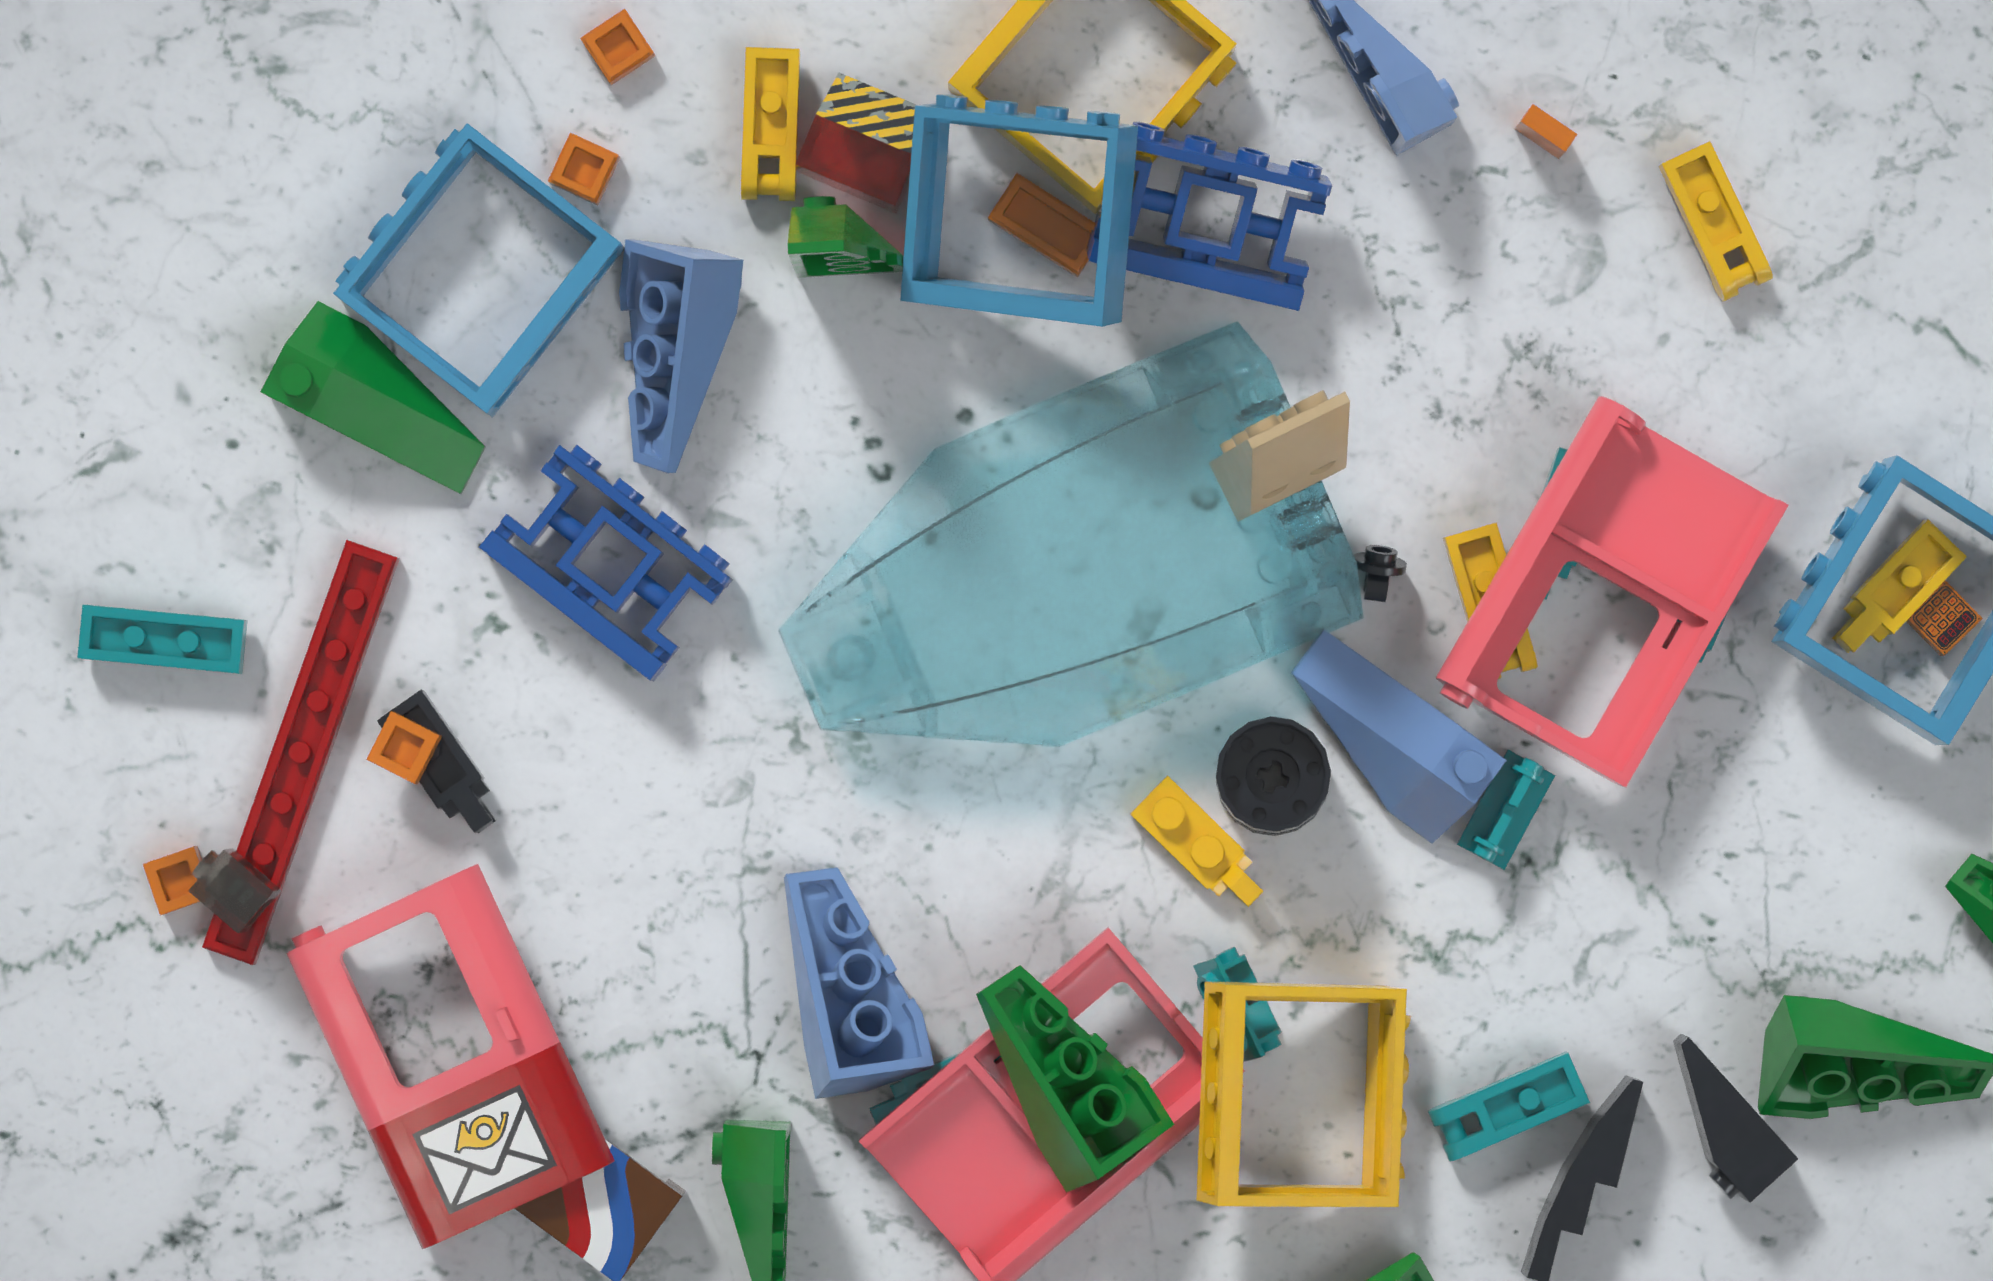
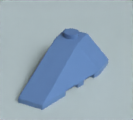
M1308 0L1396 156L1446 129L1455 122L1458 117L1454 109L1459 107V102L1446 79L1443 78L1437 81L1432 71L1354 0Z
M625 239L619 297L621 311H629L632 341L623 343L625 361H633L636 389L628 397L633 462L665 473H676L737 314L744 260L711 250Z
M1322 629L1291 672L1323 720L1330 726L1349 753L1353 763L1372 786L1386 810L1430 843H1434L1475 805L1507 761L1467 730L1324 629Z
M838 867L786 874L784 883L804 1049L815 1099L867 1092L931 1069L934 1066L923 1013L915 999H909L895 975L897 968L888 954L884 956L868 928L869 920Z

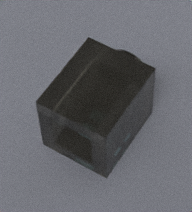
M233 848L224 849L220 854H217L214 850L210 851L193 870L191 875L197 881L188 890L237 933L247 932L282 891Z

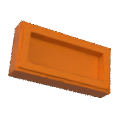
M1016 173L988 216V220L1078 278L1089 261L1086 249L1091 230H1094L1095 222Z

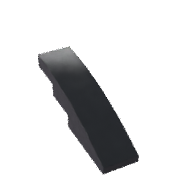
M1625 1076L1592 1116L1562 1164L1538 1216L1521 1269V1273L1527 1278L1537 1281H1549L1561 1230L1583 1236L1595 1184L1599 1183L1617 1188L1643 1081L1629 1076Z

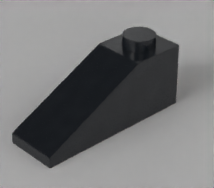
M1680 1034L1673 1040L1705 1158L1715 1168L1709 1174V1177L1729 1199H1732L1738 1193L1741 1198L1751 1203L1791 1167L1798 1158L1688 1036Z

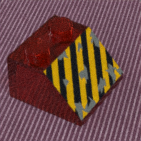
M838 73L814 117L796 160L797 172L897 214L909 185L916 104Z

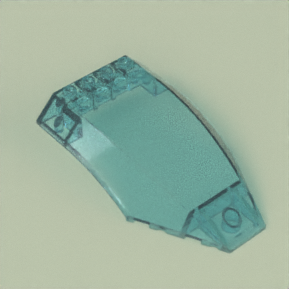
M1236 321L1096 378L932 450L917 470L895 493L886 506L778 630L819 729L1060 747L1316 639L1322 629L1330 633L1363 619L1357 562L1323 482L1320 481L1238 522L1209 465V462L1223 454L1219 446L1221 443L1231 439L1232 436L1244 431L1245 428L1273 414L1278 416L1281 412L1291 408L1272 362L1240 323Z

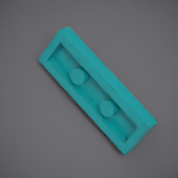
M82 605L77 658L242 674L248 620Z

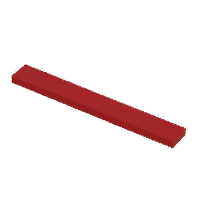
M346 540L202 948L250 965H256L400 558ZM240 879L245 884L234 896L229 892V889ZM250 887L255 893L246 904H243L239 899Z

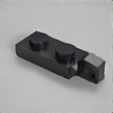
M422 689L391 710L442 736L419 783L437 809H443L449 819L460 812L473 832L480 833L496 821L481 799L483 795L490 791L483 780L485 777L426 692ZM391 711L377 720L381 728Z

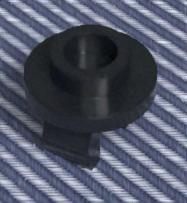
M1369 545L1366 546L1365 552L1353 555L1352 565L1356 569L1366 572L1363 592H1365L1364 600L1386 602L1389 576H1400L1406 573L1407 563L1397 557V550L1387 546Z

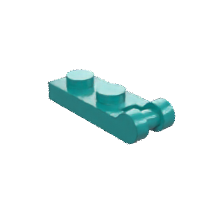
M1563 1052L1457 1099L1435 1106L1428 1110V1114L1434 1127L1440 1126L1447 1142L1443 1145V1149L1449 1162L1582 1107L1590 1103L1569 1053ZM1475 1112L1482 1129L1466 1134L1460 1117Z

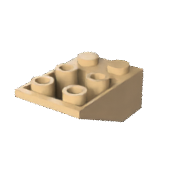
M1322 390L1294 404L1293 407L1281 412L1278 416L1273 414L1258 421L1219 445L1223 454L1209 462V465L1238 522L1346 468L1350 400L1346 392L1328 399L1325 391Z

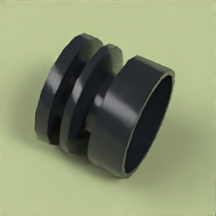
M1270 716L1250 721L1230 735L1219 754L1216 785L1221 804L1234 822L1252 833L1279 836L1295 832L1315 818L1328 794L1331 769L1326 749L1311 730L1294 720ZM1272 764L1282 767L1281 777L1288 780V784L1286 787L1276 786L1273 793H1269L1263 790L1264 780L1258 778L1257 774L1260 770L1268 772Z

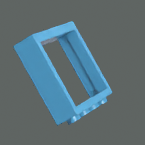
M939 94L936 95L935 104L915 105L900 301L1100 327L1122 322L1138 126L1120 124V114L1111 112L1088 111L1087 120L1068 118L1069 108L1056 106H1036V114L1019 113L1018 103L1011 101L985 100V109L967 107L968 97ZM950 124L1107 141L1094 297L938 277Z
M467 123L460 132L454 129L446 141L443 139L435 151V154L440 158L427 174L419 171L410 180L402 192V197L406 199L404 204L393 217L387 213L374 226L368 236V239L373 242L361 259L353 256L343 266L345 269L335 281L339 284V287L333 294L485 413L494 417L624 251V246ZM475 153L592 243L480 387L364 297L365 293Z
M1896 455L1883 459L1882 463L1875 461L1868 474L1863 475L1858 488L1864 492L1853 509L1847 506L1835 520L1830 530V534L1835 539L1825 555L1820 552L1817 553L1806 567L1801 580L1807 584L1797 601L1790 598L1779 611L1781 615L1774 625L1779 630L1771 642L1934 745H1949L1993 674V610L1930 713L1806 636L1900 482L1993 541V516Z

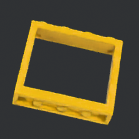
M1017 0L948 81V90L956 96L968 97V107L985 109V100L989 99L977 89L1053 0ZM1149 0L1210 52L1151 121L1150 124L1163 128L1165 132L1173 123L1182 128L1202 105L1195 98L1208 82L1217 87L1236 65V62L1230 56L1234 53L1237 43L1186 0ZM995 129L1090 211L1096 214L1101 209L1104 178L1093 188L1028 132ZM1136 150V154L1150 157L1152 163L1158 157V155Z
M1205 982L1196 1201L1214 1206L1399 1207L1400 1179H1405L1404 1168L1400 1162L1401 1139L1405 1136L1407 1129V1117L1405 1110L1402 1108L1403 1085L1406 1083L1409 1075V1062L1404 1053L1405 1030L1409 1027L1411 1016L1406 1015L1407 989L1379 985ZM1246 1000L1368 1003L1362 1185L1239 1184Z

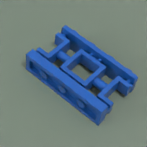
M1133 122V125L1138 126L1137 151L1204 166V169L1201 170L1182 165L1175 193L1146 187L1152 161L1150 157L1136 154L1129 236H1134L1141 208L1169 215L1163 235L1164 243L1183 249L1179 251L1129 239L1126 270L1299 311L1305 291L1303 283L1304 279L1307 278L1309 266L1305 260L1285 256L1297 209L1324 215L1326 198L1330 196L1332 184L1327 176L1321 175L1323 168L1301 160H1291L1289 167L1269 162V154L1247 147H1239L1237 154L1217 150L1216 141L1198 135L1186 134L1184 141L1163 137L1165 132L1163 128L1148 123ZM1238 175L1308 191L1309 193L1305 195L1286 190L1279 218L1254 213L1252 209L1258 190L1256 183L1238 179ZM1192 184L1240 195L1228 242L1180 231ZM1097 211L1094 230H1091L1086 249L1089 262L1097 263L1101 222V212ZM1248 233L1273 239L1267 264L1271 270L1287 274L1286 276L1217 260L1216 258L1221 257L1239 261L1245 235Z
M576 444L573 450L569 452L559 445L553 452L554 456L540 470L561 487L529 529L509 514H506L500 521V525L495 531L492 530L479 548L644 677L654 682L667 666L666 663L680 648L659 632L660 628L691 589L713 605L723 590L733 581L732 578L724 573L730 563L705 544L698 552L681 539L687 530L663 511L655 519L640 508L639 504L645 497L621 478H618L613 486L596 473L602 464ZM570 466L624 508L626 511L619 519L607 508L601 506L585 527L567 513L563 508L579 487L563 475L566 468ZM606 523L646 553V556L614 596L574 565ZM550 526L570 541L572 545L556 564L559 569L572 578L568 586L564 585L509 541L516 534L533 547ZM653 532L710 575L711 579L707 584L704 585L687 572L672 593H670L648 576L664 555L661 550L648 541ZM635 592L658 611L641 631L658 645L654 652H650L596 610L594 607L601 600L618 613Z

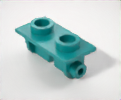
M1507 750L1503 757L1507 761L1485 790L1457 842V845L1503 870L1507 867L1556 776L1545 770L1538 763L1526 757L1523 758L1510 750Z
M1236 947L1217 954L1216 958L1193 965L1198 976L1197 987L1203 999L1205 982L1258 983L1245 954L1239 956ZM1257 1001L1249 1006L1246 1002L1243 1062L1263 1057L1266 1052L1282 1045L1278 1037L1282 1031L1267 1001Z

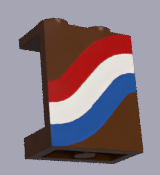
M605 1138L615 1160L613 1163L514 1209L609 1279L621 1281L686 1191L670 1179L664 1182Z

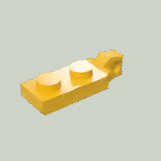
M1929 519L1923 520L1850 597L1852 600L1843 609L1851 618L1832 639L1849 653L1850 651L1855 652L1870 635L1879 643L1887 635L1895 634L1967 556Z
M1168 775L1130 813L1207 890L1210 888L1218 897L1229 888L1249 907L1264 892L1244 872L1252 864V861L1244 854L1245 850Z

